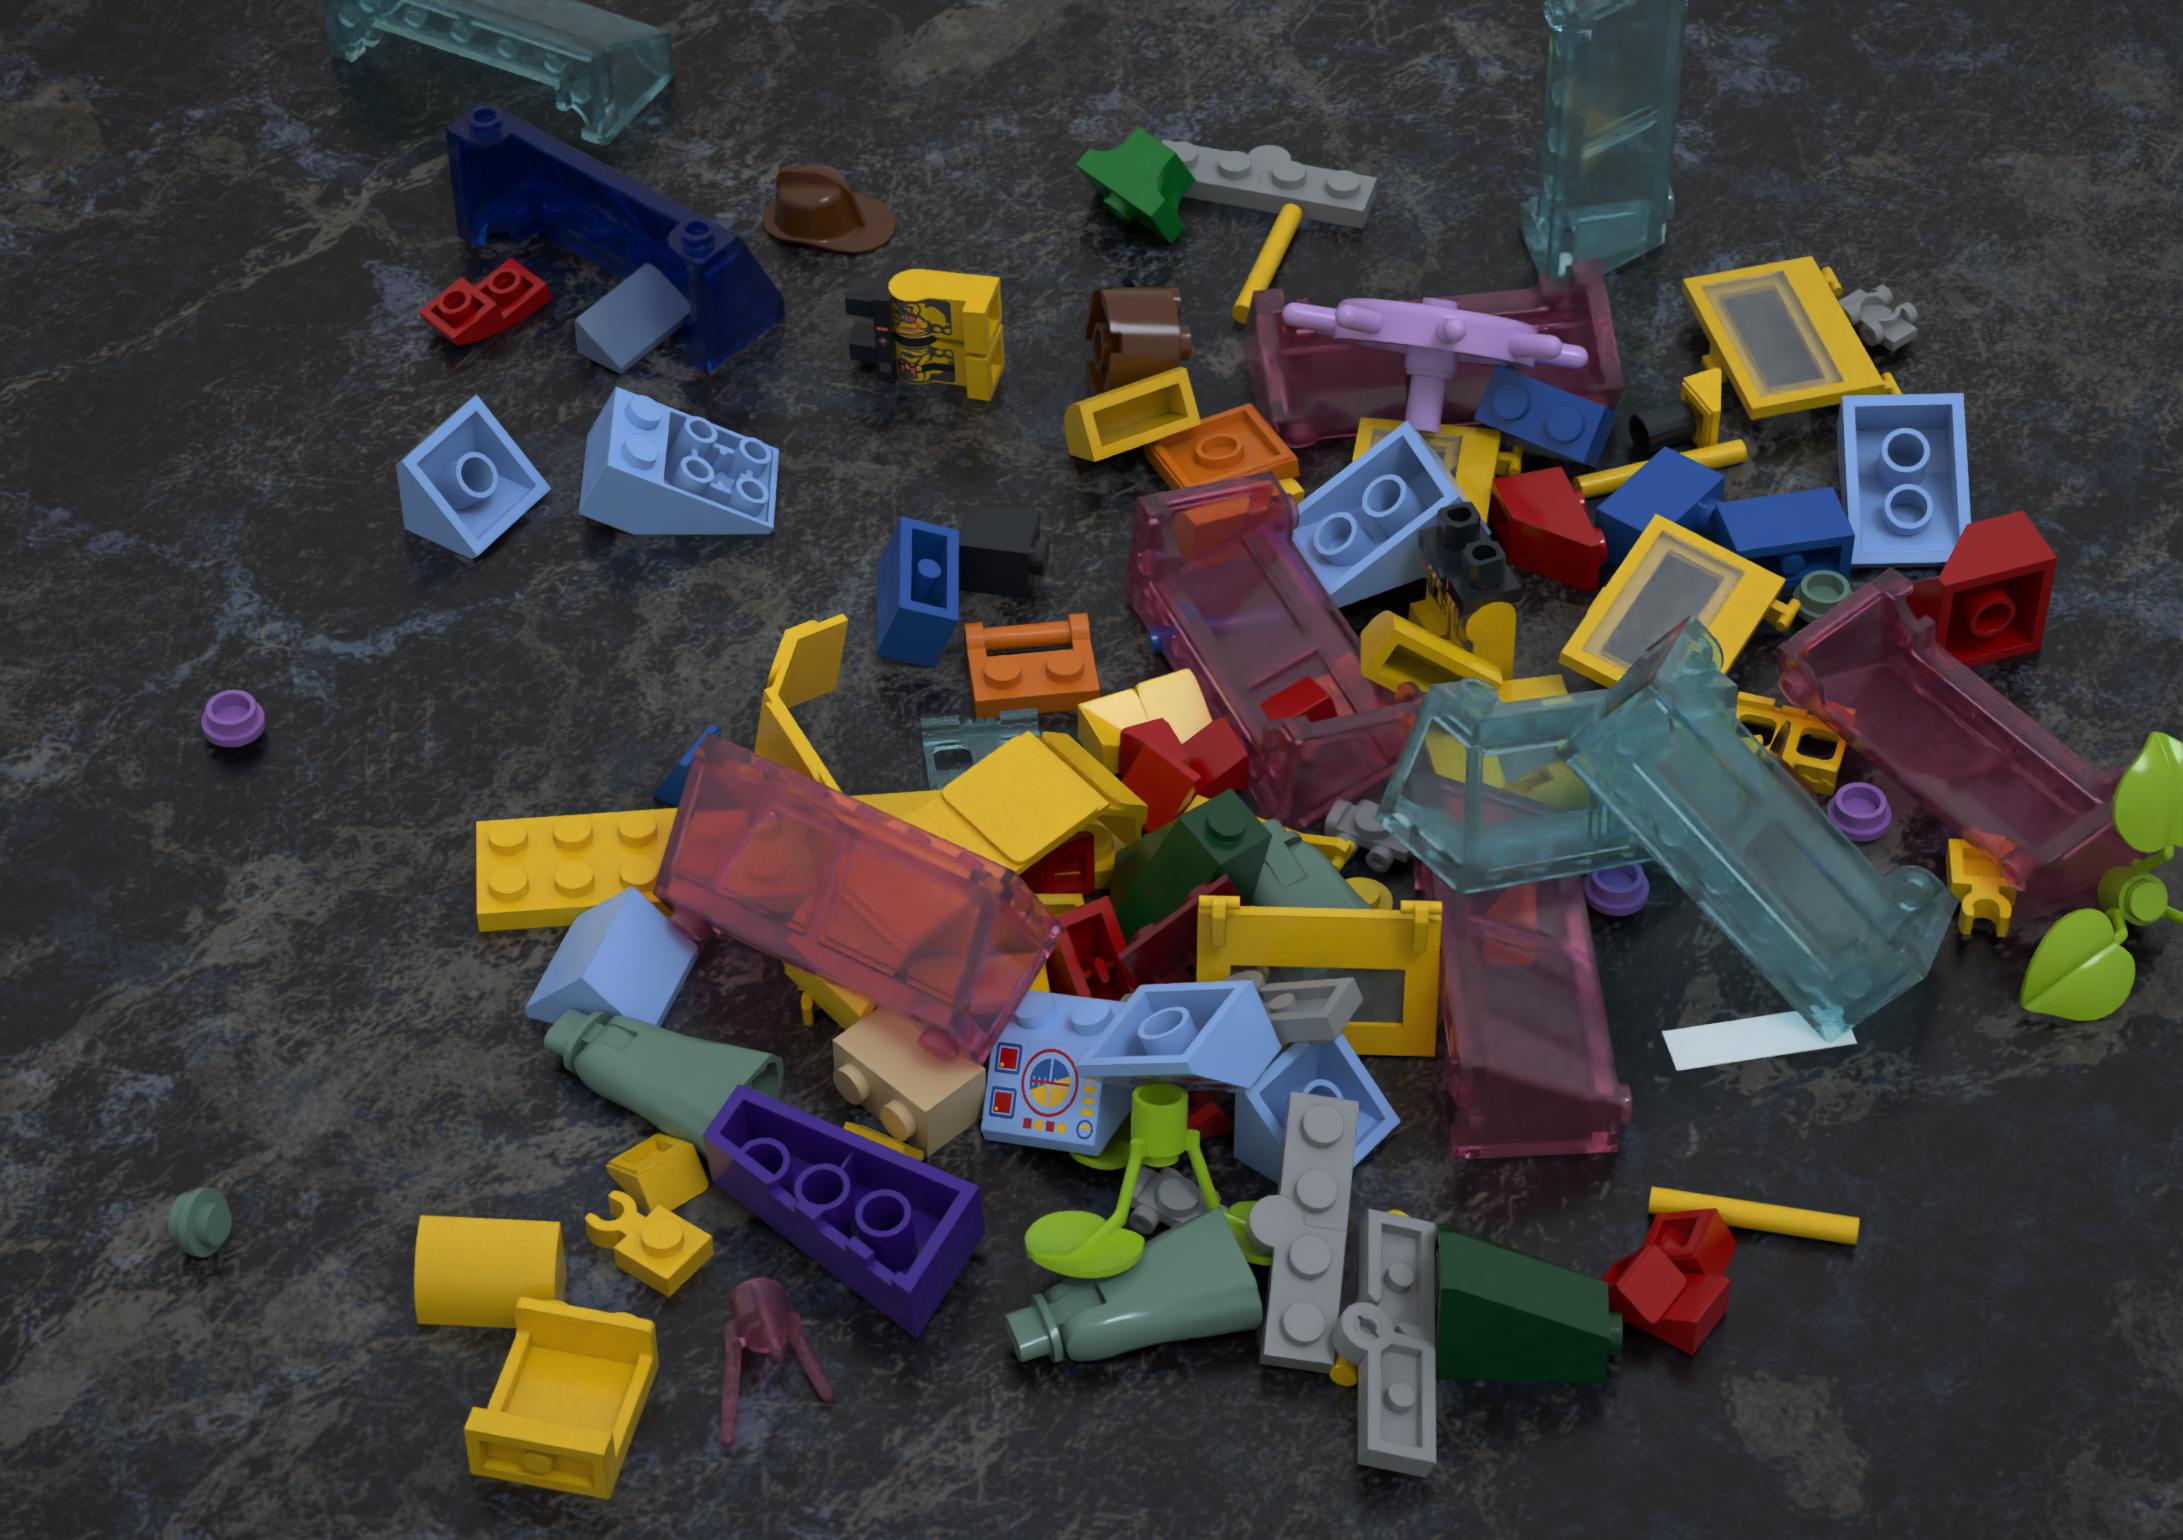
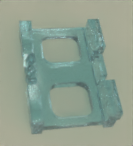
M1037 708L999 711V721H996L994 717H988L986 722L982 718H977L975 723L971 719H966L964 724H960L959 715L921 719L922 747L930 790H943L948 783L967 771V768L936 770L933 757L935 752L948 749H967L971 754L972 766H974L995 751L998 746L1005 744L1013 737L1024 734L1028 730L1035 737H1040Z

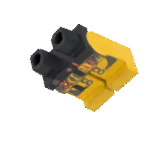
M893 263L887 264L881 279L853 277L845 295L846 314L873 318L874 323L855 322L850 333V359L876 363L878 381L896 383L899 377L911 384L939 382L967 387V398L990 402L1005 367L1003 324H1000L1002 321L1000 277L926 269H910L905 271V265Z
M1466 501L1440 508L1437 512V526L1419 531L1418 546L1422 550L1421 563L1428 573L1426 599L1410 603L1409 621L1499 667L1502 672L1503 681L1513 680L1516 613L1512 603L1521 601L1522 587L1506 564V554L1498 542L1490 539L1480 523L1481 515L1472 502Z

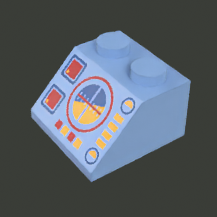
M1252 980L1140 985L1075 1064V1068L1079 1077L1130 1090L1150 1082H1167L1178 1085L1187 1092L1191 1090H1225L1234 1093L1251 1089L1261 1079L1262 1073L1282 1047Z
M1025 990L993 1033L981 1124L984 1139L1099 1156L1132 1109L1133 1090L1079 1077L1075 1064L1126 1002Z

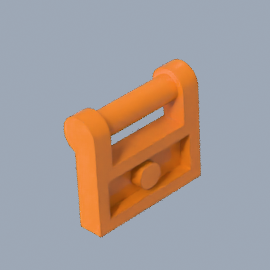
M1086 612L1068 614L1065 621L987 628H983L982 622L963 623L965 655L976 719L1077 710V704L1100 698V687ZM1070 645V649L990 657H987L986 652Z

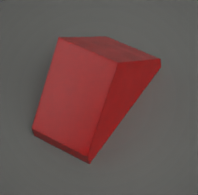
M1103 896L1045 920L1046 972L1049 989L1052 993L1120 1001L1124 994L1134 993L1140 986L1117 956L1127 948L1108 896Z

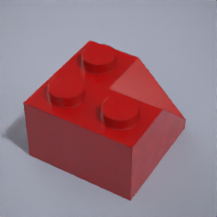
M2024 511L1967 524L1939 576L1903 584L1896 630L1929 678L2040 650L2057 556Z

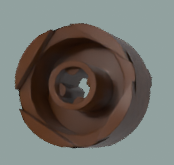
M1177 286L1107 287L1106 289L1094 290L1091 293L1086 316L1085 340H1093L1094 359H1086L1087 378L1092 397L1180 367V361H1189L1192 351L1191 330L1188 325H1179L1181 296Z

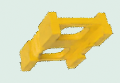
M1739 691L1724 739L1735 738L1738 725L1743 722L1771 728L1772 726L1775 729L1773 742L1781 726L1786 720L1789 721L1791 728L1782 759L1812 785L1816 793L1833 796L1836 778L1846 745L1849 744L1851 738L1853 716L1816 708L1814 715L1807 714L1808 710L1787 705L1778 708L1775 707L1776 699ZM1811 734L1812 738L1837 743L1833 758L1822 760L1799 754L1797 748L1801 737ZM1771 744L1763 746L1760 768Z

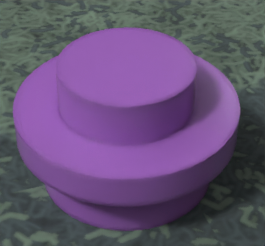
M227 690L214 695L207 702L201 718L202 730L206 739L222 747H240L254 741L262 734L266 724L263 708L255 701L252 695L241 690Z
M1854 782L1842 786L1829 801L1826 812V820L1829 827L1839 836L1853 841H1871L1881 837L1888 831L1892 817L1891 808L1887 803L1884 793L1879 788L1862 782Z
M1608 856L1597 861L1586 875L1583 894L1587 903L1595 910L1607 915L1625 916L1639 911L1646 904L1649 895V883L1641 866L1634 860L1624 856Z

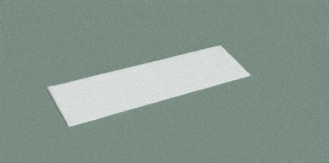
M1841 1004L1662 1031L1676 1071L1857 1044Z

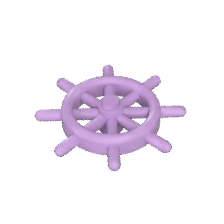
M1423 297L1422 304L1383 299L1348 298L1341 301L1337 309L1302 303H1289L1282 312L1284 322L1290 326L1313 329L1318 335L1331 337L1332 340L1340 343L1405 355L1404 368H1406V374L1411 375L1405 421L1408 420L1416 431L1440 434L1447 381H1453V376H1457L1458 363L1495 367L1496 364L1512 369H1533L1534 364L1538 363L1580 369L1588 361V353L1583 347L1562 343L1554 335L1538 334L1536 329L1530 324L1500 316L1458 309V302Z

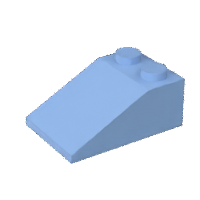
M1964 393L1842 396L1837 419V443L1842 507L1855 533L1850 569L1944 567L1966 525L1971 523Z
M1407 420L1262 533L1310 609L1318 616L1426 577L1428 573L1421 563L1422 550L1418 546L1419 531L1437 526V512L1440 508L1470 501L1438 454ZM1481 518L1480 523L1487 534L1490 535L1491 531Z

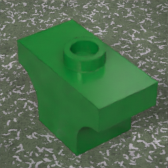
M1137 127L1130 137L1115 149L1097 151L1089 148L1076 163V166L1095 191L1106 198L1103 201L1104 205L1123 222L1129 224L1134 218L1170 244L1185 229V225L1178 217V205L1182 196L1196 180L1175 151L1141 128Z

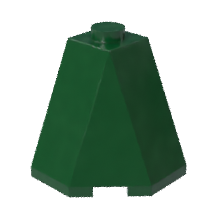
M1231 788L1116 852L1109 899L1127 947L1131 938L1140 929L1151 923L1162 922L1182 907L1184 899L1193 889L1206 882H1215L1224 874L1231 880L1247 905H1251L1272 834Z
M1451 1224L1435 1225L1436 1379L1606 1384L1609 1355H1621L1623 1341L1622 1312H1609L1607 1282Z

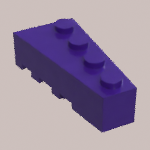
M738 1084L703 1134L713 1183L916 1339L986 1233L978 1185Z

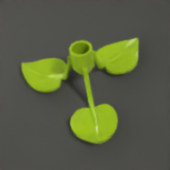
M2152 731L2149 734L2141 752L2120 779L2112 803V821L2116 832L2123 841L2133 849L2141 852H2159L2144 860L2133 859L2130 866L2121 865L2113 867L2102 876L2097 888V898L2105 914L2093 908L2078 909L2063 916L2049 929L2037 947L2026 970L2019 1005L2022 1008L2031 1012L2076 1021H2092L2110 1015L2127 999L2135 979L2134 959L2126 949L2120 946L2128 937L2124 921L2144 926L2163 917L2183 926V912L2167 905L2168 894L2164 883L2158 877L2149 874V870L2173 858L2175 845L2183 848V743L2175 738L2157 731Z
M1150 1082L1142 1084L1133 1090L1132 1109L1099 1156L1069 1152L1076 1161L1096 1169L1115 1170L1127 1166L1114 1214L1106 1221L1096 1214L1084 1211L1054 1212L1045 1215L1033 1223L1027 1230L1024 1241L1028 1259H1032L1035 1263L1046 1269L1070 1277L1103 1278L1120 1274L1130 1269L1140 1260L1145 1248L1143 1236L1122 1228L1128 1217L1140 1166L1144 1164L1152 1167L1170 1166L1179 1160V1154L1187 1151L1208 1211L1218 1206L1221 1208L1246 1261L1270 1266L1272 1262V1257L1256 1251L1246 1237L1245 1226L1252 1207L1258 1201L1238 1202L1230 1207L1228 1213L1222 1209L1200 1150V1132L1187 1129L1188 1093L1184 1088L1167 1082Z

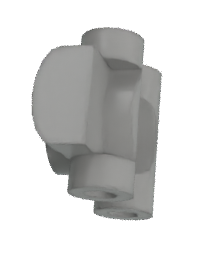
M1884 285L1877 286L1868 294L1859 289L1838 301L1852 327H1857L1858 337L1869 346L1882 344L1889 350L1894 351L1917 338L1918 328L1912 325L1918 319L1917 310L1909 302L1900 304L1893 311L1889 309L1888 306L1893 303V296L1891 291Z
M1338 799L1326 818L1324 834L1340 837L1345 841L1351 840L1355 843L1356 849L1348 860L1353 858L1359 846L1369 849L1366 863L1372 870L1383 873L1390 868L1394 859L1407 863L1422 840L1423 829L1416 827L1414 819L1404 812H1396L1393 815L1385 806L1375 804L1366 799L1361 800L1357 805H1353L1352 802Z
M1144 1165L1140 1167L1130 1205L1135 1209L1129 1217L1130 1225L1139 1233L1151 1234L1159 1221L1172 1228L1208 1211L1200 1186L1197 1188L1191 1180L1184 1178L1175 1169L1164 1167L1159 1173H1156L1155 1170ZM1215 1190V1192H1216V1194H1217V1197H1218V1200H1219V1203H1220V1202H1221V1197H1220L1219 1193ZM1221 1205L1222 1209L1228 1213L1229 1208Z

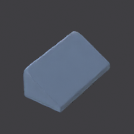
M646 263L577 317L575 320L577 353L622 375L696 315V308L656 267Z

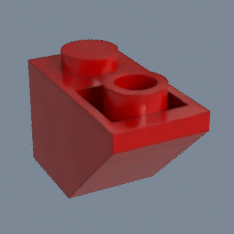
M1559 466L1492 479L1489 525L1506 554L1508 563L1585 592L1598 590L1600 564L1605 563L1607 560L1606 540L1599 527L1593 528L1587 517L1583 493L1579 488H1572L1563 468Z

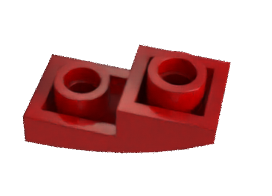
M510 258L475 287L461 277L422 308L419 314L423 321L453 344L460 346L504 331L537 311L549 302L552 296L545 282L513 258Z

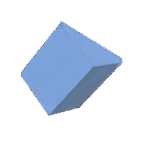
M478 395L470 398L396 464L404 529L470 559L479 556L551 489Z
M631 886L576 916L525 1007L526 1017L555 1024L570 1008L587 1015L601 1010L608 1013L611 1019L615 1015H621L661 1027L699 955L698 945L635 887Z
M1342 1033L1336 1040L1320 1045H1311L1307 1042L1287 1043L1264 1070L1261 1079L1251 1089L1235 1092L1234 1157L1278 1184L1286 1102L1291 1091L1359 1101L1353 1168L1401 1120Z

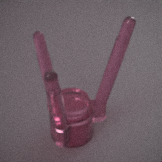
M750 1279L736 1287L730 1296L733 1320L727 1322L722 1327L726 1353L720 1443L725 1448L732 1447L735 1440L741 1350L745 1345L756 1353L770 1352L771 1357L779 1361L785 1356L783 1345L787 1340H790L821 1399L825 1402H830L834 1399V1391L803 1332L799 1314L789 1311L785 1290L780 1283L773 1279Z

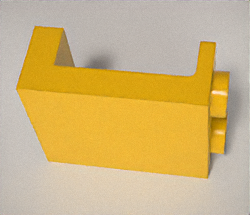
M520 1297L514 1308L516 1336L487 1409L472 1407L464 1427L470 1474L609 1500L659 1368L655 1324L651 1320L638 1318L625 1312L610 1313L571 1306L558 1300L544 1301Z

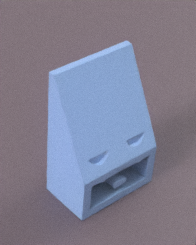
M615 387L587 435L578 514L633 535H770L774 529L779 449L766 445L756 438L746 437L712 424L704 418L691 416L660 404L647 396L637 395Z

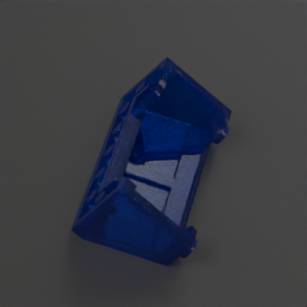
M486 101L445 128L458 237L480 247L486 242L485 234L506 232L510 235V241L519 245L538 231L625 279L646 263L652 264L690 302V313L683 317L684 336L690 338L685 343L686 362L706 373L712 371L785 316L784 297L741 237L736 233Z

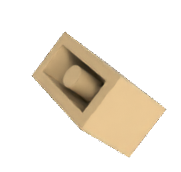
M894 998L886 1001L832 1040L834 1057L833 1080L840 1094L853 1105L860 1104L882 1121L886 1130L895 1139L907 1141L915 1148L924 1151L926 1157L931 1156L982 1118L986 1093V1069Z

